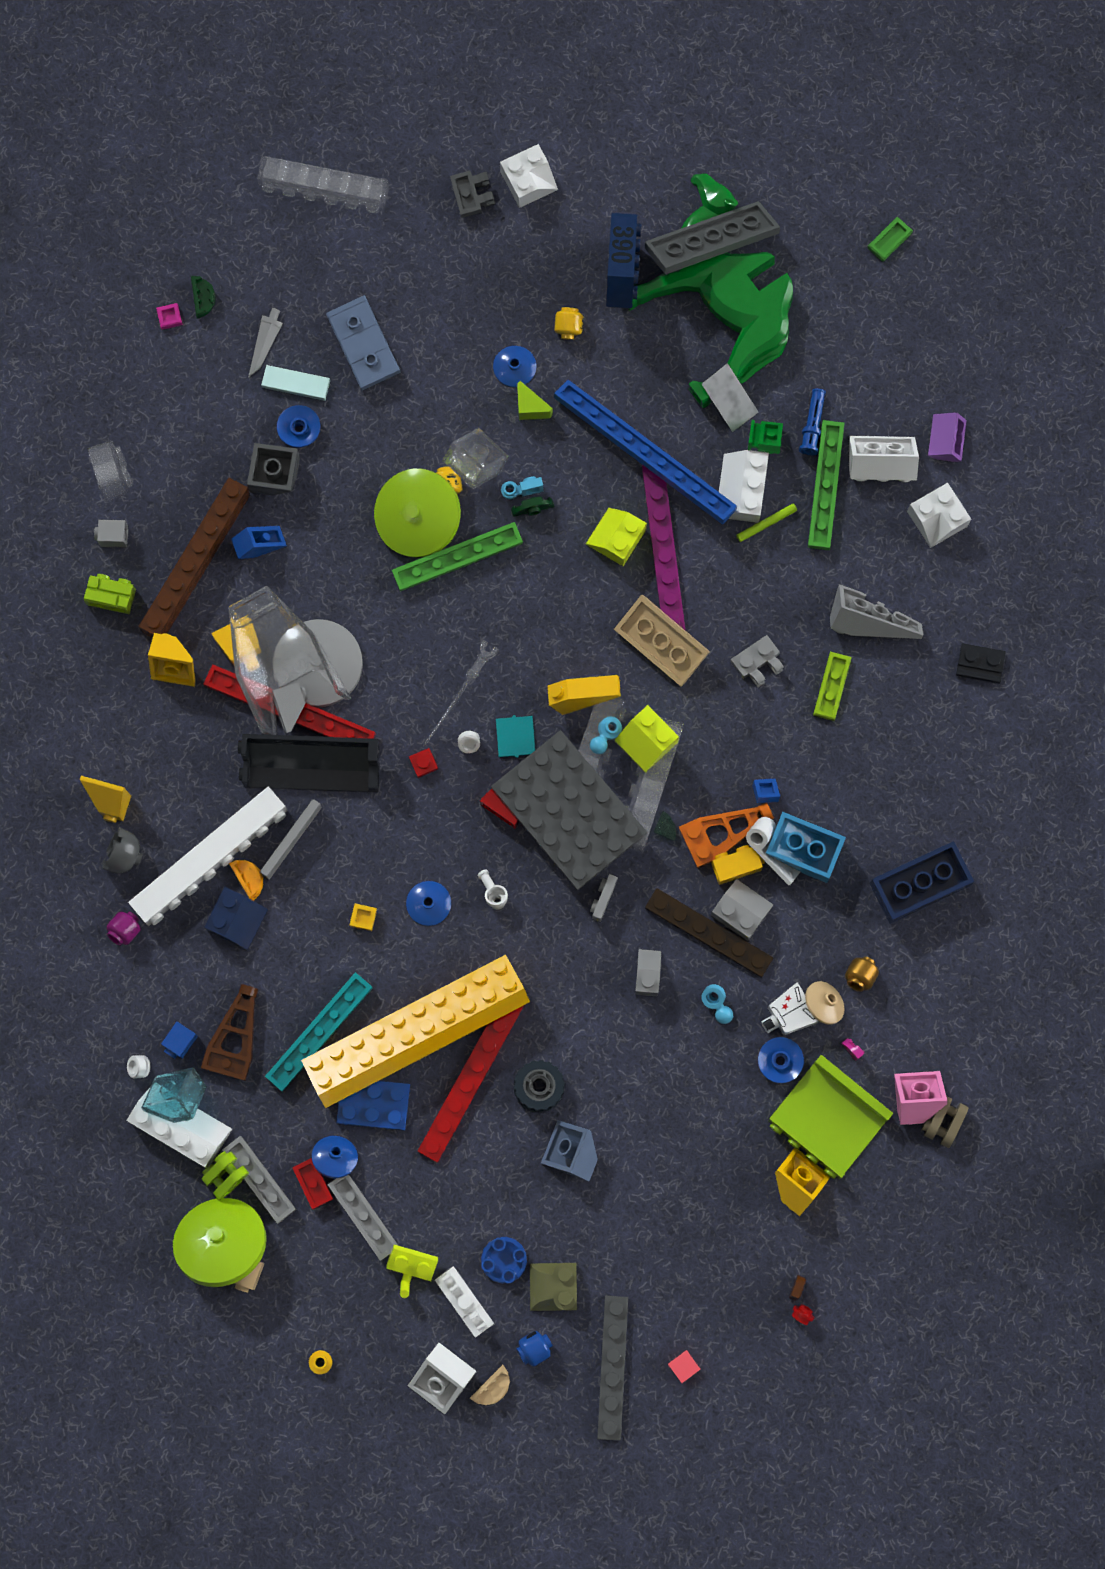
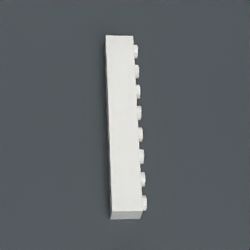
M268 786L128 903L148 926L151 924L156 925L164 918L163 914L170 909L172 911L181 904L180 900L185 895L190 896L199 889L198 885L203 880L209 881L216 875V870L220 866L225 867L234 859L233 856L238 851L244 852L251 846L250 841L256 836L260 838L265 835L269 830L268 826L273 822L279 823L286 816L285 812L288 811L286 806Z

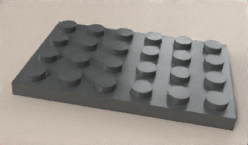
M561 730L491 786L492 790L577 891L647 834L644 827Z

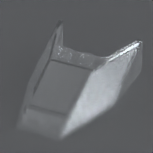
M268 586L229 606L235 676L262 734L277 735L275 703L271 694L272 691L282 688L312 671H318L333 686L338 695L346 700L351 699L316 635Z

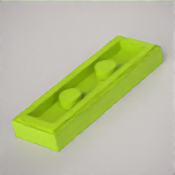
M834 652L829 653L813 716L835 721L852 657Z

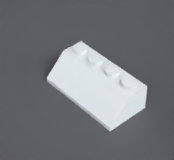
M155 1083L138 1100L126 1120L205 1168L212 1164L232 1131L230 1127Z

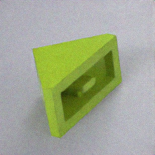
M521 381L517 383L519 420L548 419L553 416V408Z

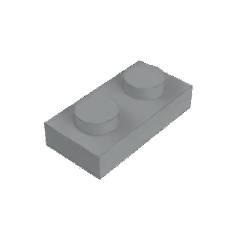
M609 874L607 879L603 878L598 890L602 892L599 900L594 899L590 912L593 913L592 919L601 922L618 877Z

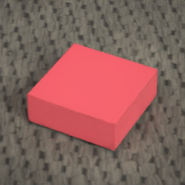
M687 1350L668 1363L681 1383L700 1370Z

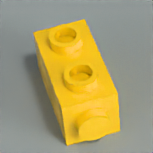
M749 845L737 848L736 853L728 855V852L716 855L715 860H712V867L718 884L721 885L761 871L763 868L762 864L765 863L764 859L752 847L750 848Z

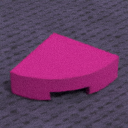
M847 1038L841 1043L855 1061L864 1055V1051L858 1045L855 1046L851 1039Z

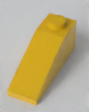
M618 675L566 679L548 685L549 706L561 715L621 697Z

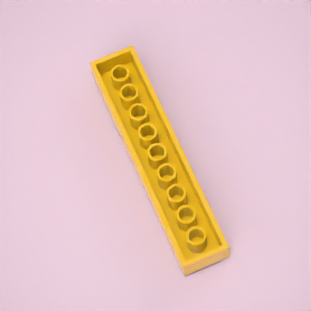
M504 955L301 1061L324 1107L327 1108L522 1007L530 1001L507 956Z

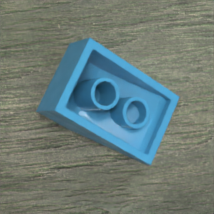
M782 812L766 854L805 875L827 883L846 837Z

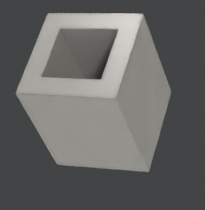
M99 520L98 527L94 529V538L101 547L127 548L128 525L125 520Z

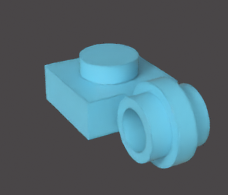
M534 476L525 478L518 486L516 483L508 481L501 487L502 496L506 499H514L518 495L524 497L543 492L542 478ZM512 488L514 491L509 493L506 490Z

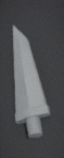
M272 308L269 317L262 316L248 378L261 368L283 323L277 321L280 313L278 309Z

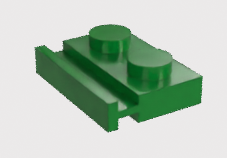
M752 420L748 450L758 448L759 452L780 454L783 423L761 421V424Z

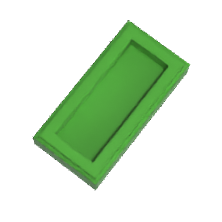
M896 217L867 248L884 262L912 234L913 230Z

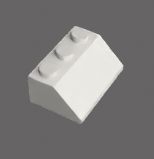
M849 436V471L851 479L857 481L878 480L881 482L888 480H899L901 482L917 480L919 454L915 437Z
M743 450L724 454L719 493L737 505V510L729 519L759 522L769 453Z

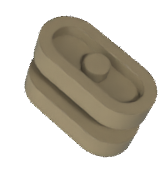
M946 1096L947 1105L934 1114L932 1118L924 1122L922 1130L925 1131L924 1136L933 1140L936 1134L943 1137L940 1144L950 1148L969 1107L960 1103L956 1109L950 1106L952 1098ZM946 1114L952 1116L947 1129L940 1126Z

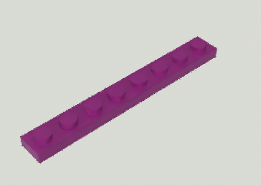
M642 465L660 609L685 630L667 483Z

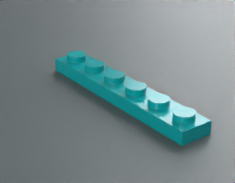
M355 972L265 1077L283 1092L304 1068L301 1060L322 1048L373 987Z

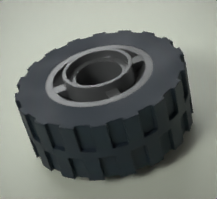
M534 1060L529 1064L526 1063L517 1072L514 1080V1094L517 1101L531 1112L543 1113V1111L551 1110L554 1106L558 1105L563 1096L565 1086L563 1075L556 1066H553L550 1062H544V1060ZM542 1081L546 1088L542 1092H537L533 1089V1083Z

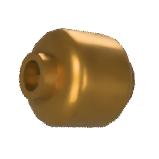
M855 958L848 967L845 978L850 988L862 992L863 990H869L878 977L879 970L871 958Z

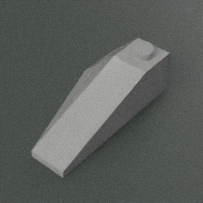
M839 584L830 614V627L835 632L851 636L922 639L923 629L921 623L900 612L891 614L884 607L885 604L878 601L874 605L865 600L866 594Z

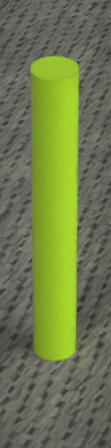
M793 503L738 533L736 537L739 542L748 539L796 512L795 504Z

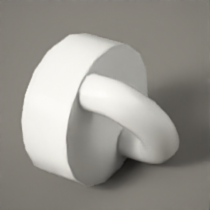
M473 731L461 733L458 737L459 749L464 753L476 752L480 747L479 734Z
M134 1055L129 1058L127 1071L131 1078H144L148 1076L150 1072L148 1057Z

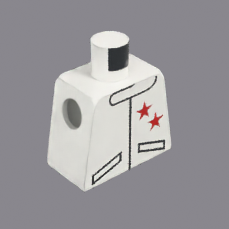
M798 982L768 1006L771 1016L761 1021L767 1033L779 1027L783 1035L819 1022L808 1010L805 994Z

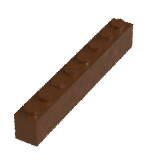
M231 478L227 479L140 623L139 628L143 634L153 638L154 633L167 634L249 499L250 492L248 487Z

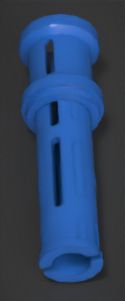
M816 388L812 390L807 424L802 429L803 440L802 445L799 446V452L802 454L813 456L817 455L819 451L817 448L818 438L821 437L819 426L826 391ZM817 404L816 416L814 417L815 406Z

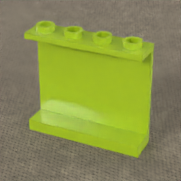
M820 1055L768 1121L771 1123L769 1127L779 1135L783 1132L789 1137L788 1143L798 1150L801 1147L807 1152L805 1156L811 1162L822 1164L825 1167L823 1171L832 1179L836 1177L841 1179L885 1122L893 1115V1112L824 1056Z

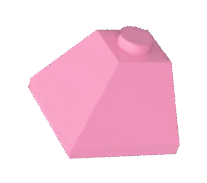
M940 1071L894 1074L900 1125L924 1123L947 1105V1097Z

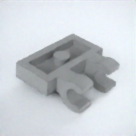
M768 635L731 659V663L741 677L744 679L750 676L757 687L765 683L764 680H766L758 670L760 667L767 663L775 675L783 671L782 668H784L782 663L776 658L780 655V652Z

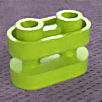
M224 1151L214 1159L216 1164H211L202 1172L204 1176L201 1180L207 1187L213 1183L216 1185L217 1189L213 1194L218 1200L225 1198L249 1174L244 1166L236 1169L233 1165L237 1161V1157L232 1151L229 1153ZM227 1171L230 1176L224 1181L221 1176Z

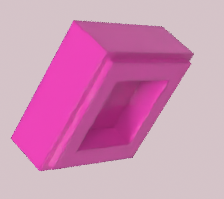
M178 303L156 308L161 330L183 325Z

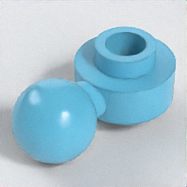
M609 716L599 723L598 732L600 736L594 737L590 742V749L593 753L603 754L608 747L607 740H613L621 733L622 725L617 718ZM608 724L614 726V731L609 730Z
M711 984L703 991L702 1002L706 1007L716 1009L715 1018L719 1023L728 1024L733 1019V1011L731 1008L723 1005L726 998L725 991L721 986ZM715 992L718 995V997H712L711 993Z

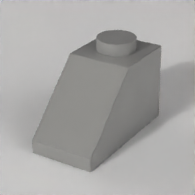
M299 683L275 689L271 693L285 735H290L305 705V700H308L304 687L300 688Z
M639 949L635 995L658 996L661 951Z

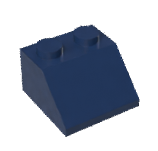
M224 887L204 928L208 932L248 950L268 909L246 896Z

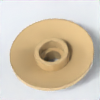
M818 981L812 983L807 988L805 994L806 1005L814 1018L828 1025L835 1024L842 1019L844 1003L841 995L832 985Z

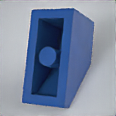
M280 526L246 527L231 539L238 559L255 558L287 546Z

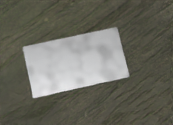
M728 363L702 383V386L732 432L758 413V410Z

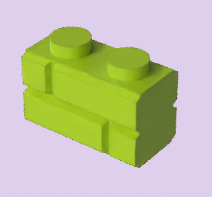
M97 574V577L90 575L84 595V602L88 606L130 614L136 589L131 584L132 582L127 579L119 578L118 581H114L104 574Z

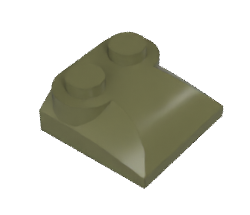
M576 1263L530 1264V1311L577 1310Z

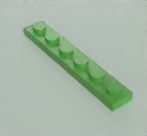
M822 421L808 548L830 550L844 431L843 422Z
M515 522L395 568L392 570V573L401 592L521 545L523 541Z

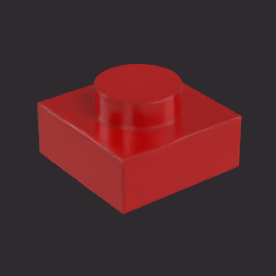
M430 748L409 756L417 778L438 770Z

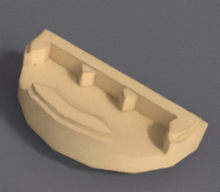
M504 1365L470 1397L471 1400L477 1404L490 1405L497 1403L505 1396L509 1388L510 1379Z

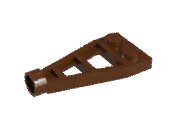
M241 984L238 995L207 1046L201 1066L202 1069L246 1081L253 1055L255 998L258 993L257 988ZM243 995L249 996L250 999L245 1000ZM238 1010L247 1013L244 1029L231 1026L234 1014ZM235 1032L241 1035L242 1050L240 1053L234 1054L222 1049L221 1044L228 1033Z

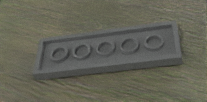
M757 201L645 241V249L662 271L668 274L779 234L780 226L762 204Z

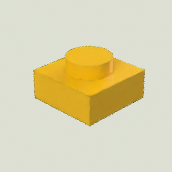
M355 903L350 927L372 931L377 908Z

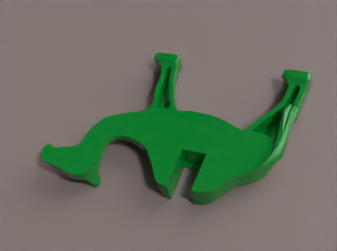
M695 174L691 178V183L697 186L702 206L686 219L682 228L732 211L738 205V201L735 200L733 194L724 185L716 182L708 174ZM726 252L677 271L661 274L648 283L638 285L637 300L633 299L632 308L628 309L631 311L638 305L665 295L683 291L698 292L703 303L714 316L726 326L739 333L727 363L740 384H742L760 369L782 355L788 342V312L793 300V285L789 275L786 273L759 291L751 280L775 265V256L768 252L730 254ZM691 381L688 384V389L701 408L704 409L712 400L702 386L703 382Z

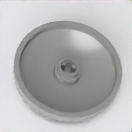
M316 619L294 626L281 638L274 654L273 665L276 679L281 688L299 683L300 688L304 687L308 700H305V703L314 707H326L342 701L355 689L362 674L363 659L356 639L346 628L332 621Z

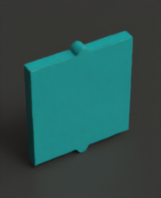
M513 715L512 718L496 719L499 757L515 756L519 758V756L530 755L535 751L532 716L516 717Z

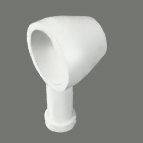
M482 870L478 873V877L487 889L485 892L487 904L493 909H502L508 900L507 890L503 886L493 883L488 870ZM496 899H500V900H501V901L498 902V903L494 902Z

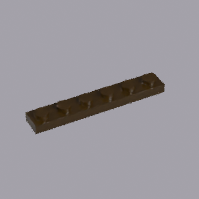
M656 888L645 906V909L761 978L773 960L772 956Z

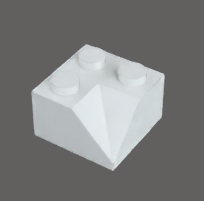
M539 144L500 162V172L519 208L558 190L549 163Z
M948 483L911 503L907 511L930 548L968 527L971 521L970 516Z

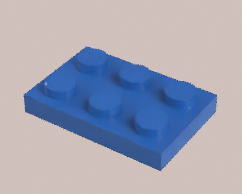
M377 1081L340 1100L337 1124L406 1130L410 1084Z

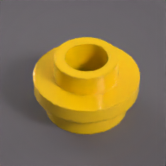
M316 1351L309 1358V1367L316 1374H325L332 1367V1358L326 1351ZM318 1358H323L325 1361L322 1367H318L316 1364Z

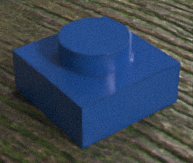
M776 779L753 781L752 786L757 803L779 802L780 794Z

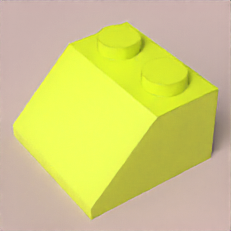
M608 508L586 542V545L624 566L644 535L647 523L629 512Z
M647 705L628 723L615 739V742L646 773L678 743L679 736Z

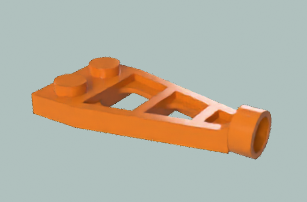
M764 803L755 808L700 817L679 826V830L696 867L699 868L711 863L712 860H715L716 855L728 852L746 838L747 832L759 819L757 816L758 812H760L762 817L774 819L768 804ZM744 817L748 827L738 834H734L729 822ZM722 825L726 828L728 837L720 845L714 846L711 844L706 830L711 826Z

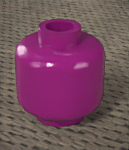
M118 912L106 926L108 938L119 946L121 944H130L141 930L138 923L139 918L132 912Z

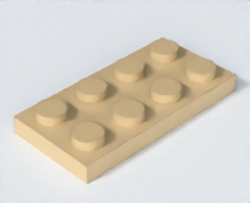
M644 595L638 598L614 628L616 632L680 686L685 684L710 653L707 648Z

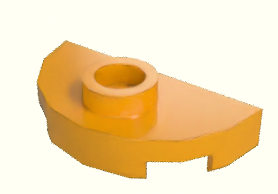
M235 860L229 863L249 899L254 901L260 895L263 888L261 870L254 863L246 860Z

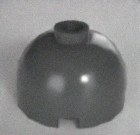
M118 828V832L114 833L106 852H108L107 856L109 859L108 861L103 860L102 869L111 873L123 874L130 871L133 865H139L143 854L139 852L140 843L133 833L123 828Z

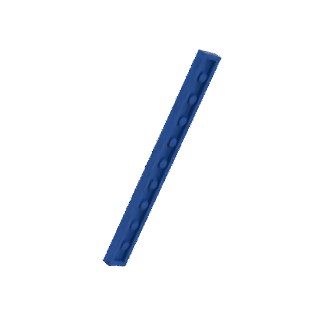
M567 380L554 393V399L722 525L737 510V505L571 381Z

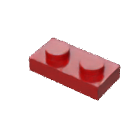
M312 1158L292 1167L312 1210L334 1200L322 1174L314 1167Z

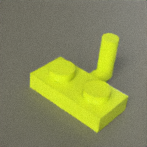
M393 1245L386 1269L403 1273L400 1285V1296L402 1298L409 1296L412 1276L428 1281L432 1280L438 1263V1257Z

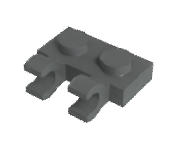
M470 170L450 176L461 218L482 213L481 206L495 205L492 191L477 195L475 188L490 185L487 172L472 176Z

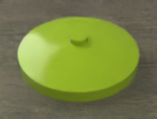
M408 469L394 475L380 490L374 508L375 525L381 539L395 552L409 557H426L445 548L455 536L461 517L459 498L452 485L441 475L426 469Z
M232 1198L212 1199L193 1208L179 1223L173 1239V1253L181 1271L193 1282L208 1287L227 1286L245 1278L259 1264L266 1248V1231L258 1213L245 1202Z

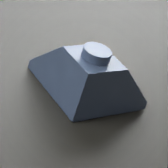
M557 1120L541 1163L574 1177L590 1181L598 1160L591 1131Z

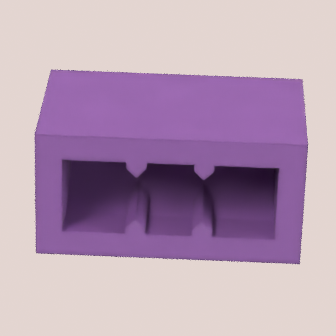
M958 413L933 414L928 456L937 460L961 462L967 420Z

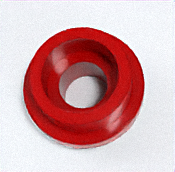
M803 1304L793 1307L792 1317L797 1321L808 1325L810 1321L814 1320L813 1311Z

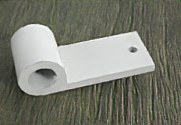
M761 817L747 832V842L790 885L800 871L766 854L775 832L776 824L768 817Z

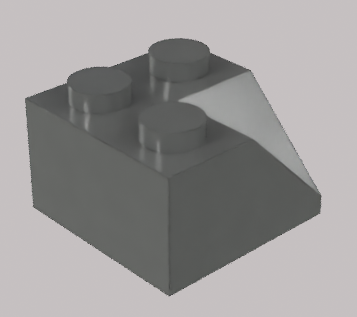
M254 443L247 481L250 493L272 496L291 492L297 478L300 461L298 449Z

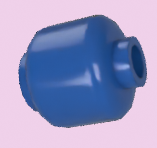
M533 1331L519 1340V1347L516 1349L525 1365L529 1363L531 1366H536L551 1356L549 1348L553 1345L546 1334L542 1336L538 1331Z

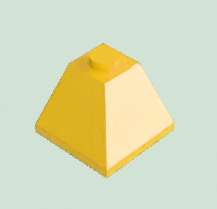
M154 633L148 653L151 679L195 687L193 658L175 636Z
M81 776L80 781L98 812L104 816L103 820L116 823L117 820L124 821L131 798L128 791L121 786Z
M796 1148L791 1151L775 1172L781 1201L798 1216L805 1211L830 1179V1176L823 1169L811 1162Z

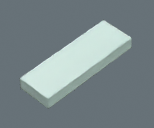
M266 365L261 386L266 389L325 401L330 378Z

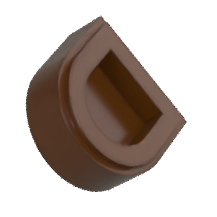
M797 1275L789 1295L790 1299L795 1301L800 1299L806 1282L805 1277Z

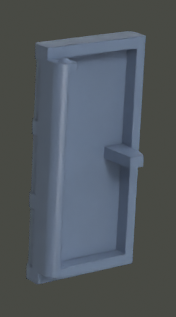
M365 295L326 313L362 391L401 373Z

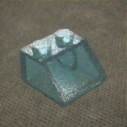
M194 1067L155 1076L141 1108L144 1112L173 1123L189 1121L194 1118L207 1086Z

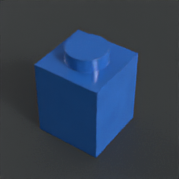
M176 1021L161 1044L166 1047L164 1050L166 1054L174 1059L177 1056L183 1059L198 1035Z

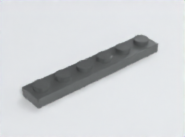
M605 1296L597 1439L621 1440L628 1297Z

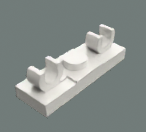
M454 1266L435 1279L475 1338L494 1324Z

